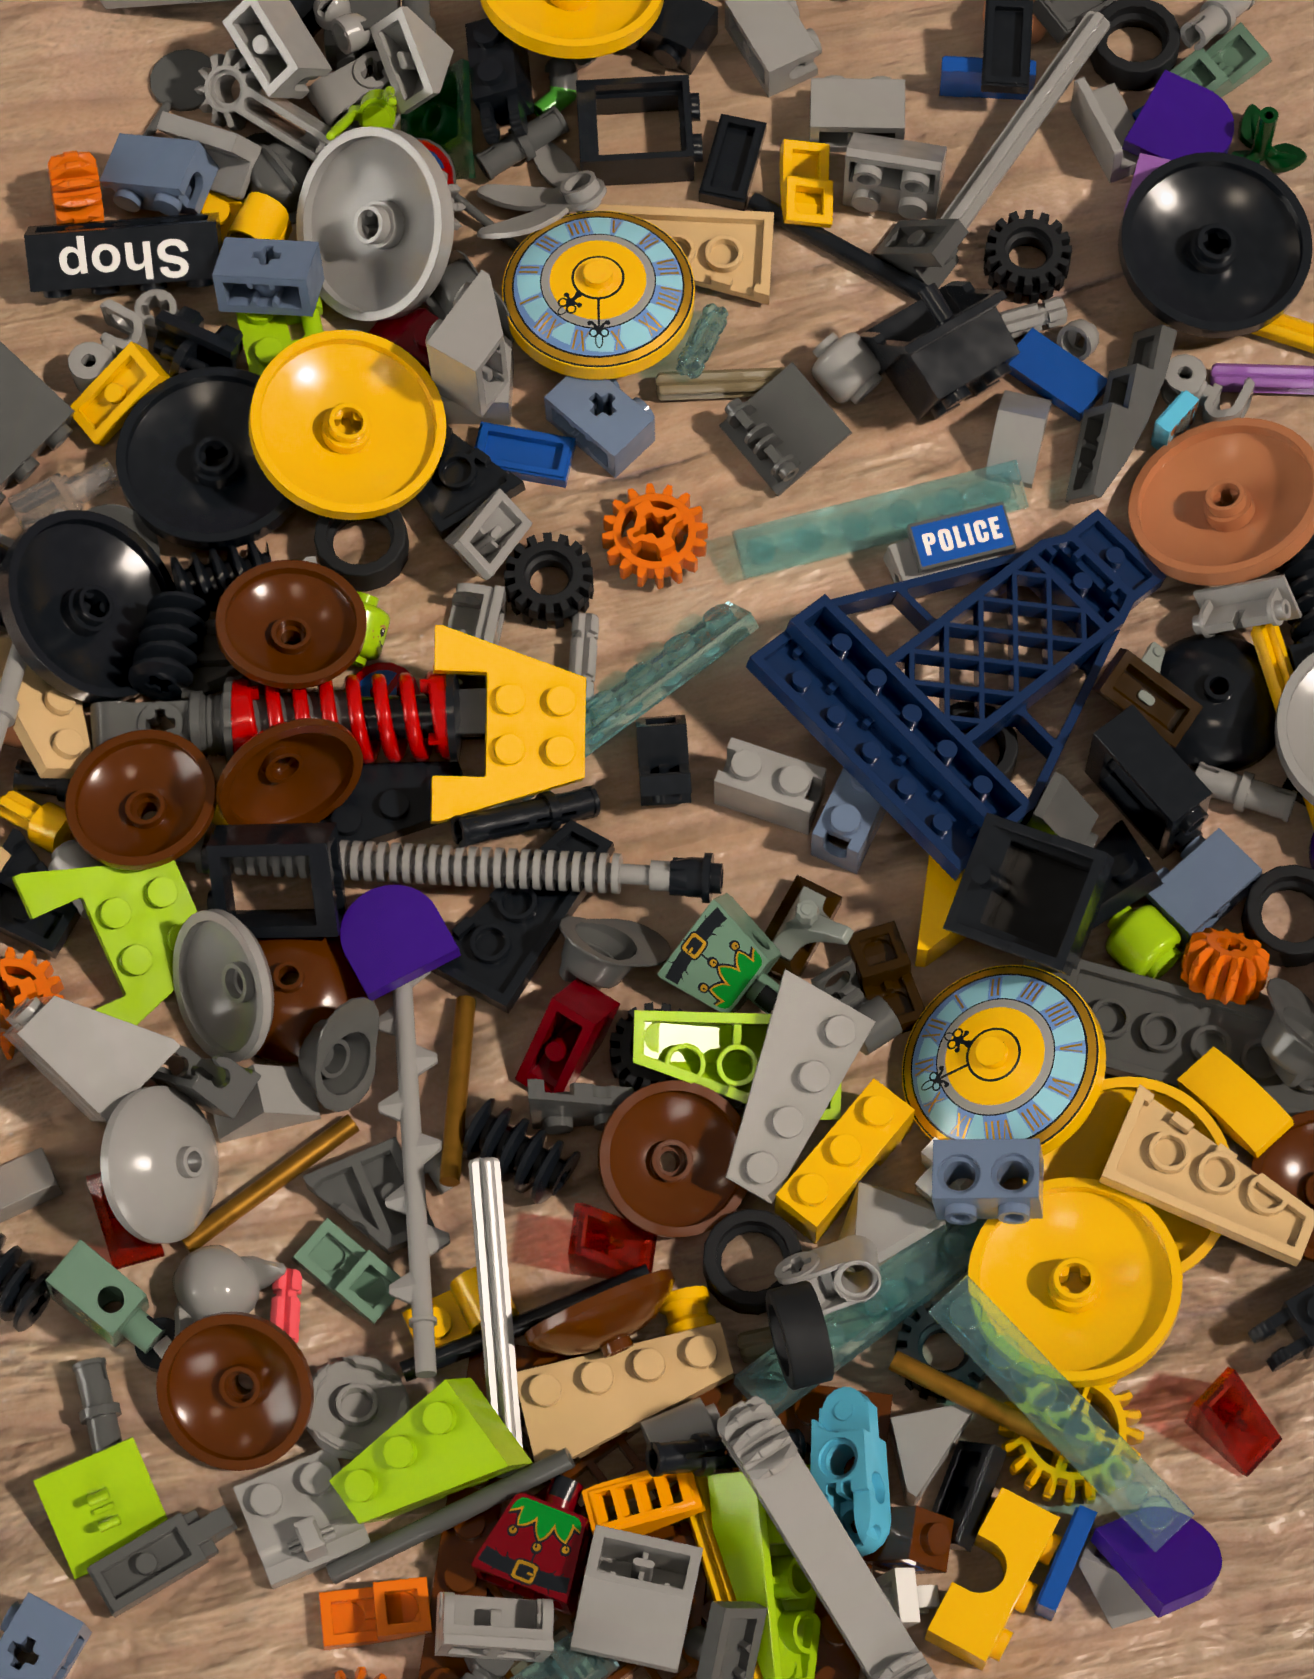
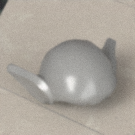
M222 1245L200 1247L189 1253L175 1270L172 1278L173 1290L178 1300L174 1312V1338L193 1322L211 1314L230 1311L250 1313L256 1306L260 1290L269 1287L286 1273L287 1269L284 1263L272 1262L255 1256H238L232 1250Z

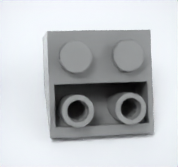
M853 132L845 155L843 205L852 206L862 212L883 211L896 213L911 220L922 218L936 219L945 173L947 147Z
M483 270L479 272L471 284L467 282L462 285L454 298L452 310L444 320L438 319L431 326L425 340L431 378L439 393L481 418L509 382L504 336L490 274Z
M596 1525L583 1579L570 1650L678 1673L703 1548Z

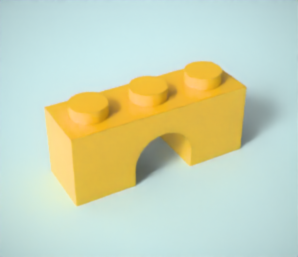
M873 1078L775 1195V1213L816 1244L848 1206L851 1193L868 1170L875 1163L881 1166L912 1129L915 1109Z
M1002 1487L977 1534L974 1545L992 1554L998 1560L1003 1572V1581L995 1589L984 1593L969 1591L952 1582L927 1629L925 1640L980 1670H983L989 1657L999 1662L1013 1635V1632L1005 1628L1012 1612L1015 1609L1024 1614L1038 1587V1584L1030 1581L1038 1562L1049 1566L1063 1537L1054 1533L1060 1517Z

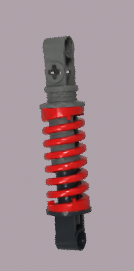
M430 671L426 674L425 679H420V692L424 694L415 695L413 676L408 672L401 673L397 677V695H388L387 681L383 674H374L371 677L370 696H362L359 678L356 675L345 677L344 690L334 691L333 681L330 680L324 684L317 685V691L307 692L306 688L291 689V693H280L279 688L264 685V694H259V687L251 686L249 680L226 677L222 694L205 695L202 690L191 691L190 699L187 701L139 703L105 701L90 704L91 752L105 741L123 733L151 730L153 726L161 725L162 717L166 716L175 725V728L167 729V732L177 734L189 740L206 758L208 755L225 756L228 763L237 749L262 730L288 720L317 718L331 720L346 727L358 742L363 755V763L365 764L376 761L381 745L388 761L392 763L400 762L406 753L407 743L409 744L411 754L417 761L428 760L431 756L433 745H435L436 753H440L444 760H450L451 763H459L463 740L485 739L486 688L460 689L457 674H433V671Z

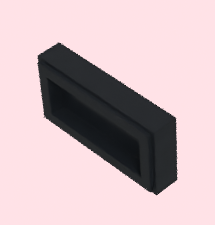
M986 0L981 92L1028 94L1033 0Z
M721 114L700 186L699 202L745 211L765 139L767 123Z
M962 1440L957 1442L932 1509L935 1513L954 1519L950 1549L971 1552L1007 1455L1006 1451L995 1444Z

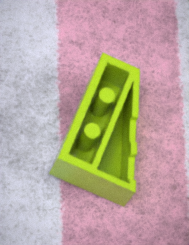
M472 1378L445 1379L332 1477L329 1482L358 1523L363 1524L386 1521L440 1500L457 1491L489 1481L488 1479L530 1465L533 1462Z

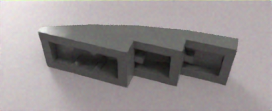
M1161 324L1134 332L1127 366L1109 371L1102 405L1084 410L1065 499L1066 502L1076 504L1101 498L1127 462L1149 421L1165 380L1177 330Z

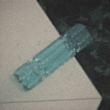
M714 303L704 306L700 314L701 318L697 320L685 343L686 347L682 349L677 358L678 365L676 370L681 376L687 375L691 379H695L701 375L705 367L704 363L709 360L720 338L719 335L727 325L728 311L724 306L717 307Z

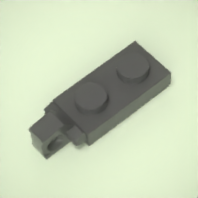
M225 1505L202 1518L199 1517L196 1510L185 1515L180 1512L90 1565L87 1571L110 1613L116 1618L208 1563V1559L219 1553L215 1543L236 1531L238 1527Z

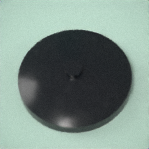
M1204 152L1173 159L1154 170L1142 181L1130 198L1122 217L1118 237V252L1123 274L1129 287L1142 305L1154 316L1175 329L1195 336L1232 338L1247 335L1264 328L1278 319L1294 302L1304 285L1310 269L1312 235L1301 203L1288 185L1264 166L1244 157L1220 152Z
M205 367L190 370L158 384L142 397L131 410L121 429L117 443V474L129 507L136 511L142 522L156 535L186 548L225 550L232 544L235 547H240L248 544V541H256L263 538L282 525L298 507V505L280 493L267 479L255 458L251 446L248 424L249 410L254 390L261 377L260 375L231 367Z
M67 510L50 514L40 519L21 533L7 551L0 570V609L12 643L27 665L41 679L56 690L72 698L96 703L127 701L140 695L138 691L132 688L128 680L129 669L133 665L134 652L138 648L139 634L143 631V620L147 615L148 602L158 593L176 591L169 571L157 553L142 537L111 517L92 511Z

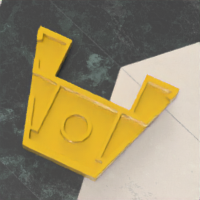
M435 625L433 674L486 676L484 777L432 776L430 824H439L449 821L456 815L479 812L498 804L518 798H526L582 781L585 778L586 677L452 628Z

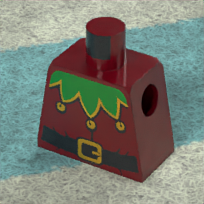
M558 1475L552 1478L543 1500L523 1492H518L473 1559L471 1567L478 1579L531 1600H536L537 1598L553 1599L554 1609L572 1616L576 1608L593 1536L589 1520L573 1512L584 1487L573 1479Z

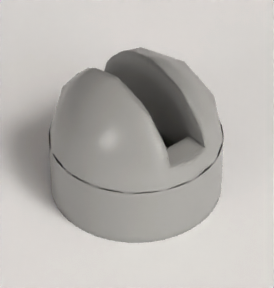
M314 0L313 11L315 21L323 29L331 30V21L333 19L352 13L349 0ZM330 3L326 10V13L323 12L322 10Z
M357 13L344 14L331 21V31L339 49L346 55L366 46L371 36L370 29L364 30L361 24L367 19Z
M1084 319L1069 322L1057 335V345L1081 361L1089 357L1099 344V332L1096 326ZM1082 336L1085 338L1083 347L1077 345Z

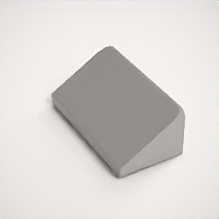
M42 1147L0 1166V1223L63 1194Z

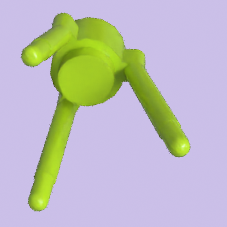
M387 86L384 90L374 89L368 91L362 97L360 105H351L349 107L348 113L327 132L326 138L330 141L334 140L354 121H359L362 127L394 128L393 124L397 113V100L394 96L395 89L392 86Z

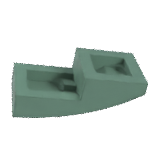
M1240 22L1206 51L1204 48L1195 50L1170 72L1213 91L1219 97H1223L1271 63L1272 60L1268 52Z
M328 1217L292 1257V1260L304 1271L373 1325L396 1299L389 1295V1285L401 1277L372 1251L364 1250Z

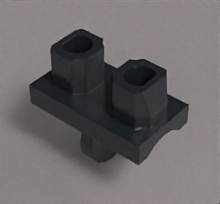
M187 306L182 307L175 314L162 310L156 316L157 337L153 346V353L171 362L170 377L205 367L236 368L237 358L242 350L243 334L240 330L229 325L221 326L216 333L204 329V318L200 312Z

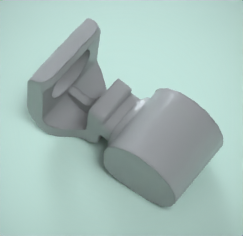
M110 299L102 302L100 305L104 320L107 325L129 335V337L121 339L104 331L100 337L101 344L84 342L77 345L70 352L68 367L74 383L81 393L130 342L139 344L147 350L149 348V340L141 317L136 312Z
M1188 354L1177 355L1170 359L1166 377L1161 387V395L1167 405H1170L1182 391L1187 390L1199 399L1198 406H1203L1202 419L1205 424L1212 421L1222 422L1245 417L1250 408L1255 386L1254 381L1250 377L1245 379L1243 388L1231 408L1221 410L1219 404L1223 386L1217 383L1211 386L1207 383L1206 368L1202 361Z

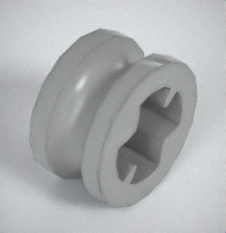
M152 289L142 293L134 306V311L143 321L147 336L153 338L157 337V326L150 310L159 307L161 311L165 310L171 314L178 312L177 303L172 294L161 289Z

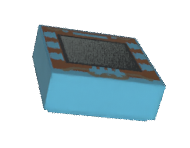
M1185 390L1175 398L1156 419L1151 437V446L1157 450L1163 445L1167 446L1173 438L1184 433L1193 424L1199 403L1197 397Z

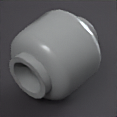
M833 332L813 350L814 355L818 359L812 366V377L837 403L842 404L851 400L856 405L883 380L879 375L880 363L861 336L855 332L847 333L841 338H838Z

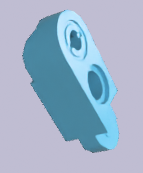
M841 1387L830 1393L823 1403V1408H819V1422L812 1419L810 1472L863 1557L878 1550L890 1533L892 1520L886 1442L879 1438L877 1407L873 1405L866 1395L852 1387ZM855 1456L851 1470L844 1474L846 1463ZM853 1520H855L857 1533L851 1528Z

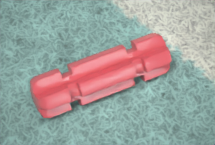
M288 1268L286 1273L272 1284L273 1294H276V1296L271 1298L270 1322L280 1327L295 1343H298L301 1302L297 1295L301 1294L302 1276L299 1270Z

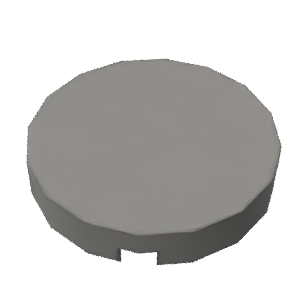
M353 1355L343 1357L342 1361L335 1362L332 1365L328 1363L320 1368L312 1378L314 1402L307 1431L320 1448L335 1457L353 1460L410 1410L408 1392H406V1388L401 1383L402 1379L392 1367L376 1358Z

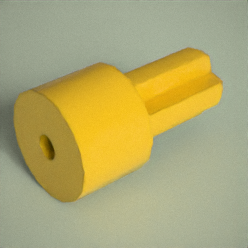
M10 790L5 796L2 795L0 797V817L27 831L28 839L35 845L53 853L62 843L68 840H76L69 828L65 809L52 802L41 805L14 790Z

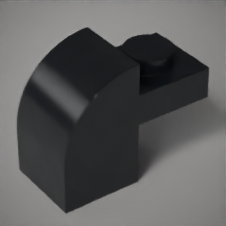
M685 715L635 718L641 806L691 803L692 786Z

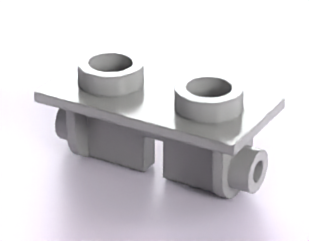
M1285 574L1196 590L1193 593L1200 612L1198 615L1193 616L1192 627L1197 635L1203 634L1206 638L1214 637L1219 632L1270 623L1273 626H1280L1286 620L1302 617Z

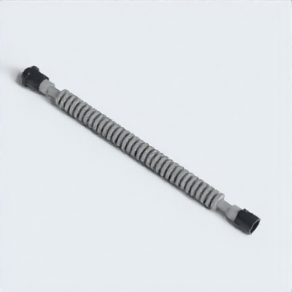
M205 833L195 846L175 859V862L195 863L197 873H203L201 849L203 844L208 843L210 839L209 834ZM341 840L339 842L344 880H348L350 875L351 880L360 881L363 875L364 881L373 882L376 875L377 882H386L389 875L390 882L399 883L402 875L403 883H412L415 875L416 884H425L428 875L429 884L438 885L441 875L442 885H451L454 876L455 886H464L467 876L468 886L477 887L480 877L481 887H490L493 877L495 888H503L506 878L507 888L516 889L519 879L520 889H529L532 879L534 890H542L545 880L546 890L555 891L557 881L559 891H568L571 881L573 892H581L584 882L585 892L594 893L596 883L598 885V893H607L609 883H611L612 894H620L622 884L649 885V889L653 891H669V895L702 898V903H710L713 894H722L724 867L723 863H714V853H705L704 858L673 857L671 861L651 860L650 865L623 864V857L620 853L613 854L612 863H610L609 853H600L599 862L597 863L595 852H587L584 862L583 852L574 851L571 861L570 851H561L558 861L556 850H548L545 860L544 850L535 849L533 859L531 849H522L519 859L517 848H509L506 858L505 848L497 847L494 857L492 847H483L480 857V849L477 846H470L467 856L466 847L460 848L459 846L456 847L454 855L452 845H444L441 854V847L436 844H431L428 852L427 844H418L415 851L413 843H405L402 849V844L395 842L391 844V848L388 842H379L378 847L374 841H367L365 847L363 841H353L352 847L349 840ZM308 856L229 857L231 874L235 871L236 875H245L248 872V875L258 876L260 872L261 876H271L273 872L275 877H283L286 871L287 877L296 878L298 872L300 878L310 877Z

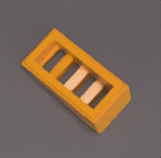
M648 1470L605 1481L581 1491L593 1535L596 1525L645 1535L706 1511L697 1476L693 1472L652 1477ZM676 1480L678 1481L683 1499L682 1502L674 1503L669 1483ZM657 1490L661 1504L660 1508L653 1509L649 1491ZM635 1497L639 1513L634 1515L631 1514L628 1499ZM613 1505L617 1515L616 1520H611L608 1507Z

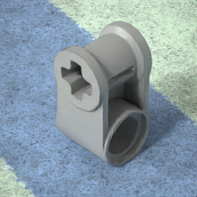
M370 51L340 69L328 73L325 77L318 78L310 86V92L307 94V97L323 122L333 127L348 113L351 105H360L362 97L368 91L385 89L391 85L378 51ZM368 65H371V69H372V73H371V74L368 73V69H367V66H368ZM354 121L342 133L357 128L360 125L359 121Z
M859 1235L846 1236L819 1248L795 1253L782 1260L774 1271L778 1282L782 1285L805 1280L810 1282L817 1294L824 1316L836 1310L871 1299L879 1291L881 1285L877 1248L871 1240ZM853 1265L866 1267L860 1272L846 1271L848 1267Z

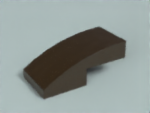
M895 921L853 933L848 942V948L851 958L855 963L864 997L867 1000H871L877 995L882 997L897 1016L902 1027V1033L911 1031L916 1021L920 1018L921 1013L925 1010V1007L911 974V962Z

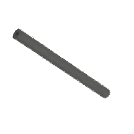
M565 1447L327 1564V1572L333 1583L338 1584L513 1498L518 1492H525L574 1468V1460L569 1450Z

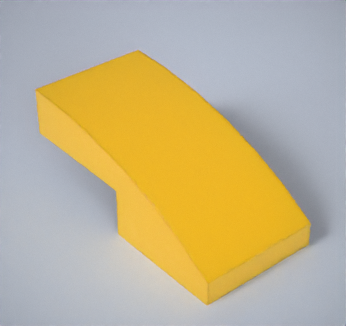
M789 139L782 141L780 145L779 167L784 223L831 228L833 225V180H829L830 144Z
M1214 1046L1177 1079L1179 1089L1192 1097L1208 1113L1217 1119L1220 1130L1256 1158L1294 1125L1293 1119L1253 1078Z

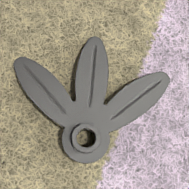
M549 142L535 151L536 157L533 160L541 176L553 188L486 184L481 186L476 194L483 200L506 209L532 212L479 229L477 237L482 239L518 237L541 230L558 221L569 212L593 211L601 204V199L605 196L607 188L603 180L596 178L594 172L589 170L579 172L572 159L557 145Z

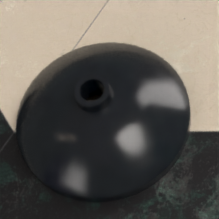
M1203 634L1183 638L1165 648L1160 674L1203 706L1176 748L1172 747L1180 758L1195 772L1200 761L1208 765L1233 773L1249 768L1264 759L1276 746L1274 730L1276 712L1255 646L1229 635L1215 634L1214 637L1206 638ZM1215 684L1221 685L1227 692L1222 695L1214 694L1210 690V686Z

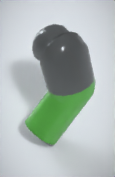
M553 57L546 63L545 72L549 73L550 91L534 103V113L537 117L549 110L553 105L561 112L577 98L576 80H578V69L571 59Z

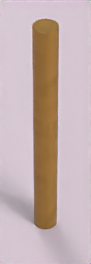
M468 995L458 996L455 1002L439 1177L440 1184L448 1187L458 1186L461 1178L462 1147L476 999Z
M348 1114L207 1216L191 1235L181 1240L189 1253L202 1247L360 1130Z
M900 1351L896 1352L890 1364V1371L1081 1466H1084L1092 1450L1091 1446Z

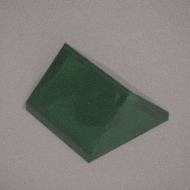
M460 59L448 67L439 94L410 113L401 114V131L414 138L429 139L440 145L452 160L456 179L476 178L469 61L465 59Z

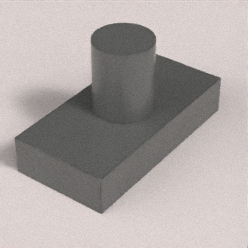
M712 1601L707 1627L696 1626L692 1628L684 1640L685 1653L699 1661L696 1679H753L768 1608L754 1601Z

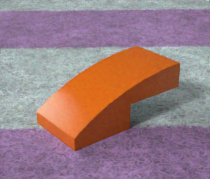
M427 1576L373 1582V1587L319 1593L324 1650L370 1645L432 1633Z

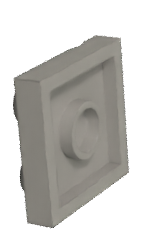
M324 1449L233 1487L273 1589L326 1568L327 1564L371 1543L364 1523H358L329 1482L342 1468L338 1458Z

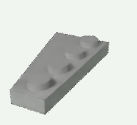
M785 969L783 971L773 1012L771 1013L725 1178L772 1204L775 1195L782 1187L876 1021Z

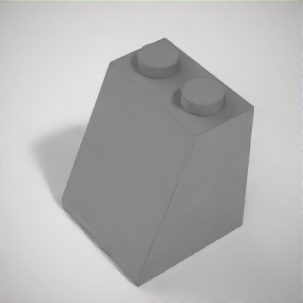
M35 996L31 1000L26 998L6 1018L12 1026L3 1034L90 1121L108 1122L117 1105L128 1094L140 1089L181 1047L170 1037L57 996L41 998Z

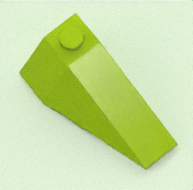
M634 1010L633 1063L691 1084H700L720 1095L746 1104L771 1014ZM841 1084L820 1120H839L841 1118Z
M806 1464L810 1471V1464ZM741 1471L707 1476L712 1529L736 1600L754 1601L768 1608L757 1657L763 1679H815L821 1621L817 1614L814 1613L816 1602L814 1589Z

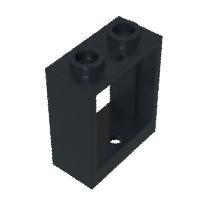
M689 75L576 80L581 171L589 170L594 172L596 178L603 180L605 186L694 181V162H703L702 133L693 134L692 122L700 121L699 93H690ZM678 110L681 151L599 155L597 115Z
M1133 704L1093 733L1085 773L1162 860L1175 850L1181 854L1191 841L1199 835H1203L1201 829L1209 816L1207 810L1213 793Z
M337 822L216 826L208 843L203 844L201 849L202 871L204 874H210L212 889L208 892L207 910L220 909L229 912L246 925L256 938L339 936L341 923L347 911ZM308 856L315 909L236 910L229 857Z

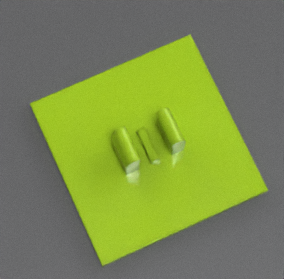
M133 1436L33 1480L74 1579L89 1574L87 1568L168 1520Z

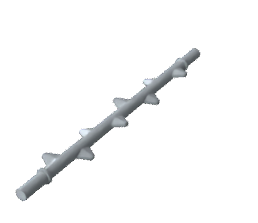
M431 971L392 991L393 1006L379 1017L378 1030L395 1036L398 1091L379 1102L378 1111L380 1114L400 1122L404 1184L385 1198V1205L388 1209L406 1215L409 1272L389 1285V1295L411 1305L412 1317L409 1319V1326L413 1328L415 1374L418 1378H432L437 1375L434 1326L437 1325V1318L433 1316L430 1256L450 1244L449 1233L427 1224L424 1164L442 1150V1141L422 1134L418 1076L438 1064V1055L431 1050L416 1045L413 987L428 976Z

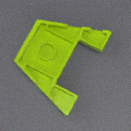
M175 860L159 867L144 870H123L105 865L21 873L12 877L30 920L74 900H81L123 993L122 997L93 1010L138 1025L175 990L173 983V952L176 938L184 922L191 915L198 912Z

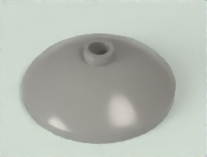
M220 909L196 912L182 925L174 946L173 983L177 1003L190 1034L204 1052L211 1057L219 1055L230 1058L234 1062L245 1061L253 1057L260 1050L272 1024L274 989L270 968L256 937L235 916Z
M168 1086L143 1087L128 1094L111 1114L104 1131L100 1155L102 1184L110 1208L120 1224L130 1234L152 1244L174 1243L185 1239L198 1228L207 1216L216 1194L219 1178L217 1145L212 1129L196 1103L181 1091Z

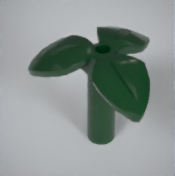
M1250 104L1239 122L1238 138L1251 150L1234 151L1231 154L1247 158L1260 164V161H1264L1273 173L1293 170L1307 159V154L1301 148L1292 144L1282 143L1272 146L1279 117L1276 109L1265 107L1260 110L1254 104Z

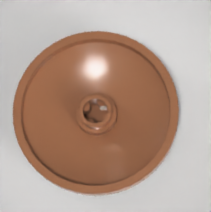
M1234 418L1222 422L1212 421L1176 436L1167 446L1163 445L1145 463L1137 475L1130 492L1128 503L1129 522L1140 551L1167 576L1182 582L1204 586H1220L1245 582L1280 567L1294 557L1314 535V450L1308 442L1293 430L1272 421L1255 418Z

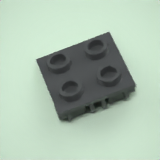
M793 362L748 401L742 402L740 398H736L729 402L725 407V412L728 414L727 419L719 425L778 497L852 434L850 429Z

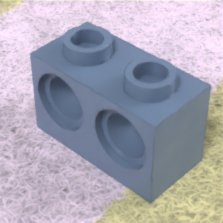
M1040 1138L933 1140L932 1202L937 1220L945 1219L951 1224L968 1225L976 1222L977 1219H999V1221L1006 1224H1023L1030 1219H1043L1044 1159ZM967 1178L974 1181L965 1190L957 1191L949 1188L957 1179ZM1011 1178H1022L1027 1181L1023 1187L1017 1190H1008L1002 1187Z

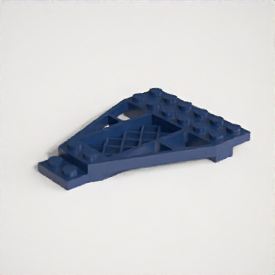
M1097 509L1067 533L1042 539L1029 550L830 599L824 594L793 617L784 632L750 656L746 668L956 882L964 874L987 812L1026 825L1129 612L1159 589L1167 576ZM988 580L938 619L932 617L914 599ZM1018 586L1029 587L1041 599V603L1019 601ZM1007 591V599L998 598ZM893 604L920 633L887 657L847 615ZM984 612L1007 614L1008 629L984 627ZM1018 616L1040 618L1042 634L1018 631ZM973 617V625L964 624ZM1052 620L1063 621L1076 634V638L1053 635ZM949 638L973 640L974 656L949 653ZM984 642L1008 645V660L984 657ZM939 643V652L930 651L932 647ZM1018 646L1042 649V664L1020 662ZM1053 650L1070 652L1053 665ZM915 664L939 667V682L915 680ZM950 668L974 671V687L950 684ZM1082 670L1086 675L1085 680L1057 738L1054 739L1027 712V709L1074 672ZM984 672L1008 675V691L984 688ZM1019 677L1035 679L1019 692ZM927 696L939 698V708ZM950 699L974 702V718L950 715ZM985 703L1002 705L985 719ZM1008 726L1016 728L1046 758L1028 798L978 749L999 731Z

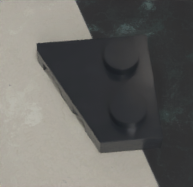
M1123 820L1117 822L1095 847V849L1108 853L1115 860L1111 868L1113 876L1093 928L1163 884Z
M13 828L2 846L11 854V857L0 872V932L56 959L81 916L73 902H70L30 920L12 877L21 873L49 870L29 846L23 834Z

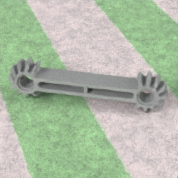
M229 49L225 55L214 54L210 56L212 68L203 67L198 70L205 79V84L198 86L194 91L206 97L199 109L203 113H212L211 123L216 126L227 125L230 130H243L247 120L313 161L322 149L331 142L326 138V134L332 127L285 98H268L239 49ZM237 79L240 85V94L234 100L231 88L233 82ZM264 105L305 130V135L268 113L264 109ZM443 171L445 178L448 181L449 174ZM448 184L454 214L455 212L463 211L466 206L463 203L454 202V197L459 193L461 187L457 184ZM454 217V230H458L462 226Z
M755 1395L744 1402L741 1400L730 1407L727 1413L718 1419L717 1432L722 1438V1442L729 1451L730 1456L747 1479L850 1648L867 1679H937L771 1406L764 1399Z

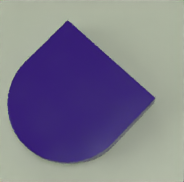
M1164 70L1124 139L1122 149L1138 157L1140 153L1169 160L1195 153H1228L1234 135L1233 115L1224 100L1213 91Z
M384 885L365 892L350 905L341 923L340 941L343 952L364 993L372 1001L461 956L455 940L433 902L425 894L412 887Z
M1148 1508L1136 1511L1095 1528L1090 1540L1158 1618L1207 1596L1217 1581L1222 1568L1221 1551L1213 1536L1192 1518L1168 1509Z

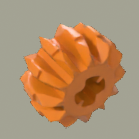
M77 150L51 156L48 162V174L56 224L103 221L104 209L95 157L90 152H78Z
M1211 927L1205 928L1203 932L1193 933L1190 942L1186 944L1181 963L1182 972L1180 978L1189 984V990L1204 994L1206 1000L1216 999L1224 1005H1227L1228 1002L1246 1005L1248 1000L1258 999L1261 990L1265 987L1270 968L1268 964L1270 954L1261 948V943L1258 940L1246 938L1243 932L1236 934L1230 932L1227 928H1224L1222 931H1217Z

